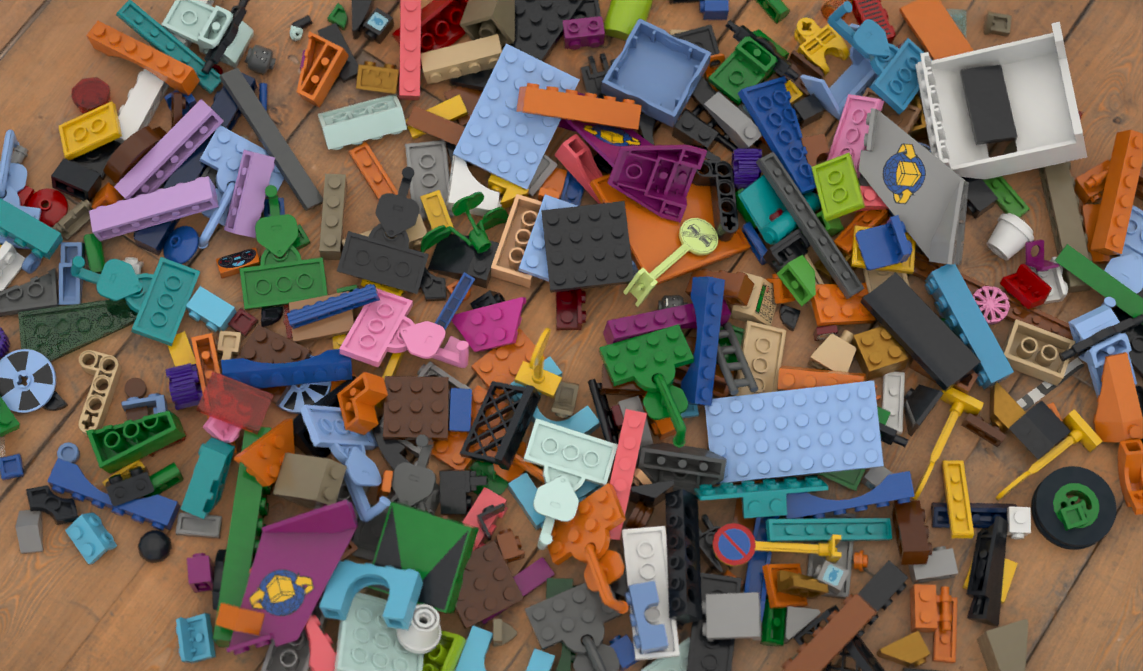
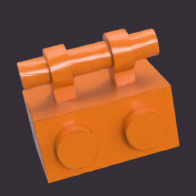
M1109 159L1075 178L1074 191L1084 205L1089 202L1096 203L1102 198L1110 165Z
M914 584L910 589L911 632L933 633L937 629V623H942V631L951 630L952 615L950 614V603H952V596L949 595V587H940L941 595H936V585ZM937 603L941 604V615H937Z

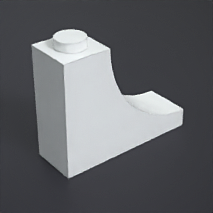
M453 155L446 200L447 210L452 211L453 205L458 200L475 192H482L484 200L480 205L469 210L470 214L484 216L492 209L501 207V200H499L500 192L490 190L480 184L470 173L466 161Z

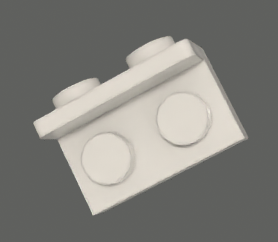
M7 241L0 248V292L4 291L22 269V264L25 260V257L17 253L13 245Z
M1052 257L1050 261L1057 263L1054 261L1057 257ZM1059 264V267L1049 269L1048 271H1036V268L1029 266L1035 274L1052 288L1044 304L1063 301L1068 293V285L1062 277L1063 267Z

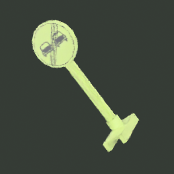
M690 218L684 221L679 229V238L682 246L651 273H648L644 268L640 269L623 293L625 295L629 292L638 299L635 303L638 307L658 283L656 279L688 251L699 256L712 253L718 245V235L710 223L700 218Z

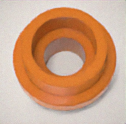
M860 550V552L854 553V569L863 572L864 568H868V555L864 554V550Z

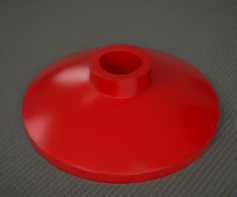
M41 189L35 192L26 207L41 208L40 221L49 227H53L68 212L66 198L55 189ZM49 203L48 207H42L43 204Z

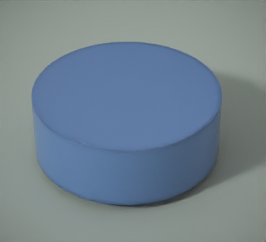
M30 253L25 258L22 269L28 274L33 273L39 267L41 258Z
M64 443L58 448L57 457L74 464L80 457V451L75 444Z

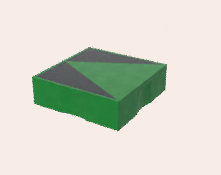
M391 502L372 564L379 567L392 566L400 570L413 569L419 572L423 586L417 604L430 605L435 610L443 613H454L463 583L464 569L471 557L479 528L452 519H444L406 504ZM382 585L367 586L386 594L390 593V590Z

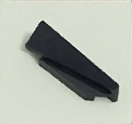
M1000 516L994 518L995 522L988 529L983 528L977 534L966 594L969 597H973L967 618L993 626L999 625L1008 522Z

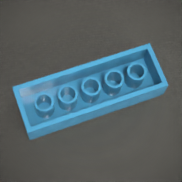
M946 264L932 271L925 280L926 291L929 295H933L937 311L942 313L946 319L944 323L981 361L975 370V373L979 375L976 379L977 385L979 387L982 386L985 390L997 382L999 383L1007 379L1014 371L956 264Z

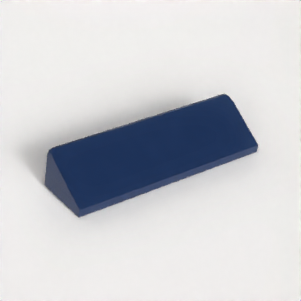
M933 502L931 504L932 527L950 528L947 503ZM970 503L973 528H989L995 522L994 518L996 516H1000L1007 521V508L1018 506L1016 504Z

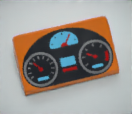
M256 247L216 259L221 278L239 274V268L260 266L261 263Z

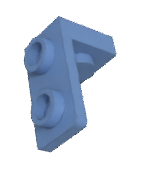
M159 393L150 394L147 398L141 399L139 397H131L127 401L121 402L125 412L126 409L143 406L148 408L154 407V414L168 411L167 400L164 395Z

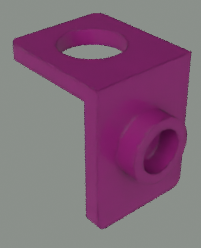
M1044 240L1026 242L1027 266L1036 268V271H1048L1049 269L1059 267L1058 263L1044 260ZM1037 245L1039 247V252L1036 256L1033 257L1031 255V249L1033 246Z

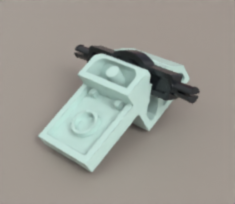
M175 0L162 23V26L167 31L199 45V52L206 54L204 58L206 63L201 69L206 75H209L213 65L218 64L219 61L236 68L254 36V31L242 21L247 12L245 8L250 0H240L238 5L233 6L231 11L217 5L214 8L199 0Z

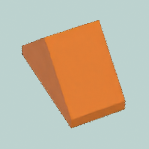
M221 603L215 625L234 631L260 635L265 613Z

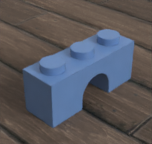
M655 581L629 585L628 592L625 593V599L628 606L631 605L632 614H629L631 627L636 628L637 635L634 636L636 649L640 648L641 654L666 650L669 644L664 624L652 625L644 617V612L647 609L657 607L659 604Z

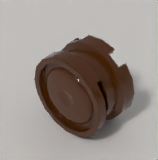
M639 500L626 527L629 529L645 528L655 508L651 507L649 510L644 505V502Z

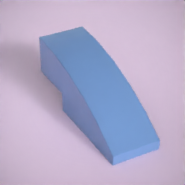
M61 242L59 305H81L83 280L72 276L71 266L75 256H81L85 260V243Z

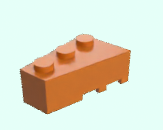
M309 31V41L307 49H305V60L303 68H301L297 93L303 100L320 108L349 55L344 48Z

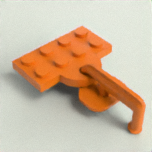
M479 385L472 392L471 427L488 392ZM502 401L497 406L501 410L507 407L508 404ZM495 406L487 409L486 417L497 412ZM511 411L502 415L504 420L510 414ZM500 417L489 422L491 428L502 423ZM487 424L478 428V435L489 430ZM505 428L494 433L496 439L505 435ZM448 431V441L435 440L431 455L451 469H468L474 459L462 457L460 451L469 432ZM492 435L481 440L483 447L494 441ZM521 441L509 470L501 469L499 465L493 464L496 475L507 482L513 481L526 471L542 481L541 486L545 484L543 469L533 463L523 461L528 445ZM477 442L470 446L468 452H475L480 449L479 443ZM497 446L486 452L487 456L495 457L498 451Z
M607 483L579 502L576 514L572 520L563 522L555 519L551 532L553 540L547 547L552 561L556 565H560L572 556L583 563H587L584 578L588 588L594 592L599 591L601 599L606 606L618 611L620 614H625L629 609L627 602L614 599L609 587L611 583L622 576L624 564L620 554L616 551L608 550L610 543L609 531L624 522L626 518L613 485Z

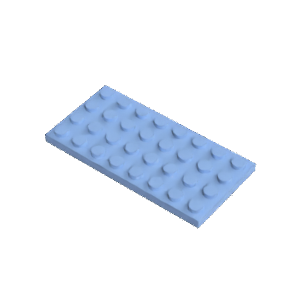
M874 381L712 399L711 406H705L709 451L727 459L724 479L716 484L884 467Z

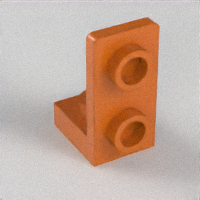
M559 168L553 170V173L543 183L542 188L540 187L538 201H543L545 194L557 199L561 198L567 170Z

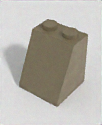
M468 0L460 26L471 40L498 34L502 46L512 44L515 41V0Z
M285 453L273 495L308 509L334 504L337 501L347 466L328 458Z
M1027 619L985 631L977 638L988 671L1026 670Z

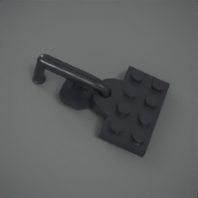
M405 167L402 170L403 177L398 195L386 193L379 198L375 214L381 224L374 227L369 236L348 231L337 272L418 294L429 254L409 248V237L405 230L416 224L419 205L416 201L407 198L414 170L411 167Z

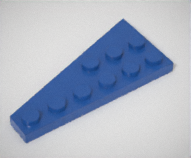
M779 77L741 89L738 92L739 97L771 151H774L802 195L815 190L816 184L812 168L807 163L805 156L807 150L806 147L802 146L801 142L803 136L797 115L790 104V91L786 90V77Z

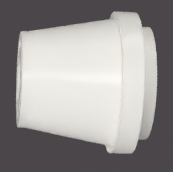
M1002 213L986 245L997 256L1008 261L1026 246V242L1034 240V232L1029 225L1014 214Z
M417 605L409 630L397 628V638L400 644L406 650L416 654L432 651L438 645L441 638L438 612L430 605Z

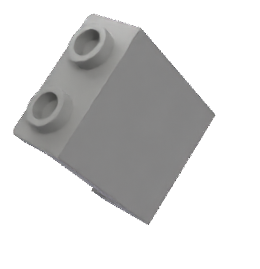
M759 592L706 594V601H702V612L706 614V623H703V636H707L709 642H713L714 639L752 638L753 641L762 640L761 597Z

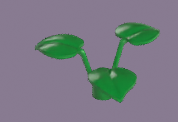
M475 192L461 198L452 207V212L455 216L466 212L474 228L469 233V239L453 227L449 226L446 228L445 225H441L425 234L421 241L420 251L424 253L453 232L467 242L469 247L473 245L477 253H483L492 245L485 230L506 223L509 215L504 208L497 207L487 212L476 225L469 210L480 205L484 200V195L482 192Z

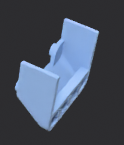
M851 23L849 26L856 32L860 25ZM853 46L850 49V59L853 64L830 88L822 79L803 74L800 77L809 94L812 95L814 93L823 108L839 121L848 94L863 96L867 87H870L878 77L872 69L870 60L862 56Z

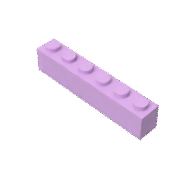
M200 99L114 188L126 200L135 198L140 194L155 192L224 121Z
M207 176L199 177L187 183H178L166 189H158L149 194H140L128 200H120L111 205L99 206L96 209L90 210L89 214L93 234L99 241H103L219 206L215 185Z

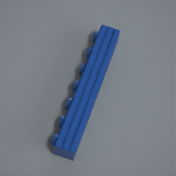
M465 272L463 273L436 319L435 324L442 326L446 330L475 278Z
M368 284L364 288H356L352 292L341 293L340 296L329 297L325 301H317L314 305H305L299 310L293 309L290 313H287L290 326L295 329L379 301L380 298L376 286Z

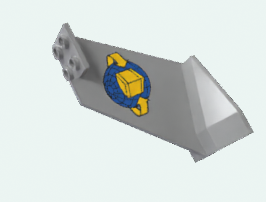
M871 108V113H868L866 118V125H869V131L864 136V146H867L866 150L868 151L861 150L859 172L894 216L898 215L900 221L904 222L906 231L929 258V262L961 265L969 182L960 177L881 113V111Z

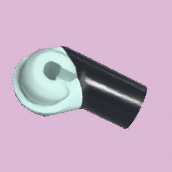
M309 15L291 24L289 34L292 40H300L304 28L313 24Z

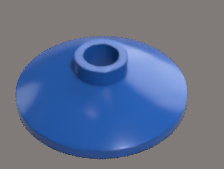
M181 226L172 231L163 248L164 257L179 264L190 260L199 245L197 231L190 226Z

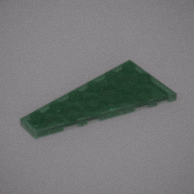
M125 298L118 301L110 299L18 312L21 349L37 351L52 362L134 324L138 313L130 309Z

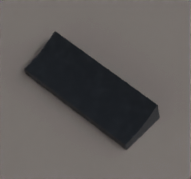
M896 272L873 291L865 295L860 301L945 392L973 374L981 361Z

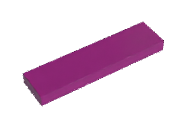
M541 557L513 578L522 596L525 597L544 584L547 578L554 577L555 573L545 559ZM509 607L482 620V623L485 625Z

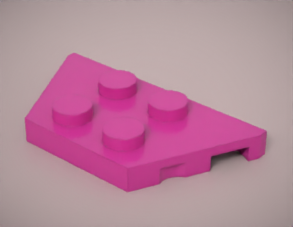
M520 297L458 313L453 316L451 321L474 352L478 353L516 343L517 330L522 320L520 315L523 304H526V298Z

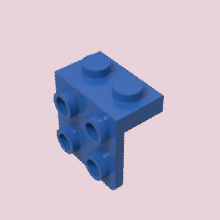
M898 215L890 217L885 225L861 230L856 233L855 237L867 270L871 271L906 262L911 255L912 245L906 239V228Z

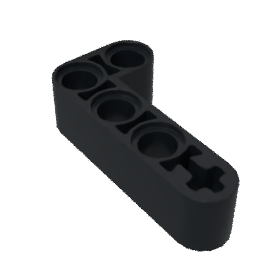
M704 160L701 170H696L692 183L698 186H710L714 227L718 239L726 242L732 239L739 226L733 169L726 161Z

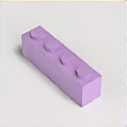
M248 150L243 151L224 227L225 231L252 238L256 237L255 225L264 210L265 189L269 186L271 173L274 170L275 157Z

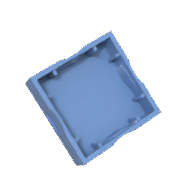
M639 18L626 40L623 51L614 60L604 77L601 93L606 96L616 97V100L619 102H623V99L635 100V104L642 105L641 113L673 128L710 63L711 52L686 40L678 39L665 30Z

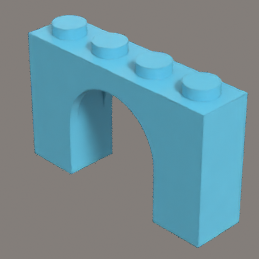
M549 356L545 359L544 370L562 377V371ZM513 381L510 384L526 388V386L516 383L515 381ZM517 393L510 398L513 402L521 399L522 394ZM588 405L569 419L563 421H553L541 414L537 406L531 419L533 423L536 419H540L586 435H590L600 427L599 419Z
M525 472L508 483V490L535 530L542 528L546 516L537 513L534 509L533 502L537 488ZM585 480L582 486L575 491L579 502H581L603 486Z
M350 560L339 561L326 586L319 606L325 618L346 621L354 596L364 587L382 585L390 590L383 613V619L387 627L409 630L423 586L419 572L413 569L400 570L392 566L379 567L371 563L358 564Z
M472 626L455 671H486L484 661L493 639L492 632ZM534 648L526 671H551L555 656Z

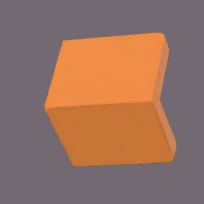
M108 182L96 193L92 208L96 209L99 206L114 204L117 201L123 200L124 197Z

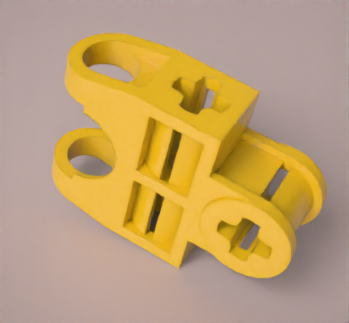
M802 18L798 21L794 31V38L800 44L797 53H802L811 64L820 67L824 76L830 72L828 65L825 63L826 59L824 56L833 55L841 60H846L850 57L847 45L829 24L821 29L811 18Z

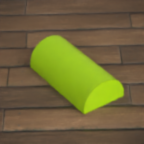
M611 0L603 24L605 35L626 41L639 18L647 21L653 0Z
M441 630V638L438 645L432 651L424 653L422 671H454L467 640L458 634Z

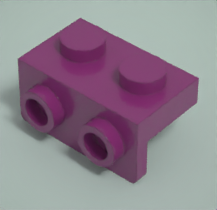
M601 16L563 21L564 49L577 50L581 47L589 46L596 48L604 45L605 31Z

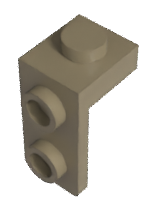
M561 381L556 390L551 412H555L556 416L568 418V415L572 416L576 405L579 384Z

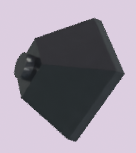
M920 384L915 390L910 388L904 396L906 402L903 407L908 435L912 437L935 407L943 392Z

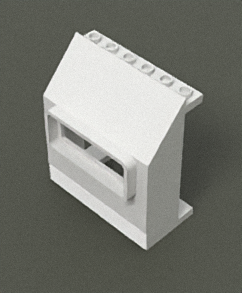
M1060 22L1051 24L1053 33L963 54L932 61L928 52L920 54L921 62H918L915 66L931 153L960 177L985 180L1087 157ZM1001 65L1017 133V139L1015 140L1017 152L990 158L987 144L976 145L960 71L962 69Z

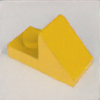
M491 174L488 180V189L500 192L499 195H504L500 203L502 208L511 207L516 194L529 198V189L526 190Z

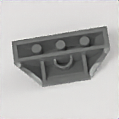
M657 443L641 447L638 468L643 471L652 483L674 480V491L684 489L694 493V488H699L701 484H712L713 486L723 481L727 459L703 448L690 446L678 448L670 443Z

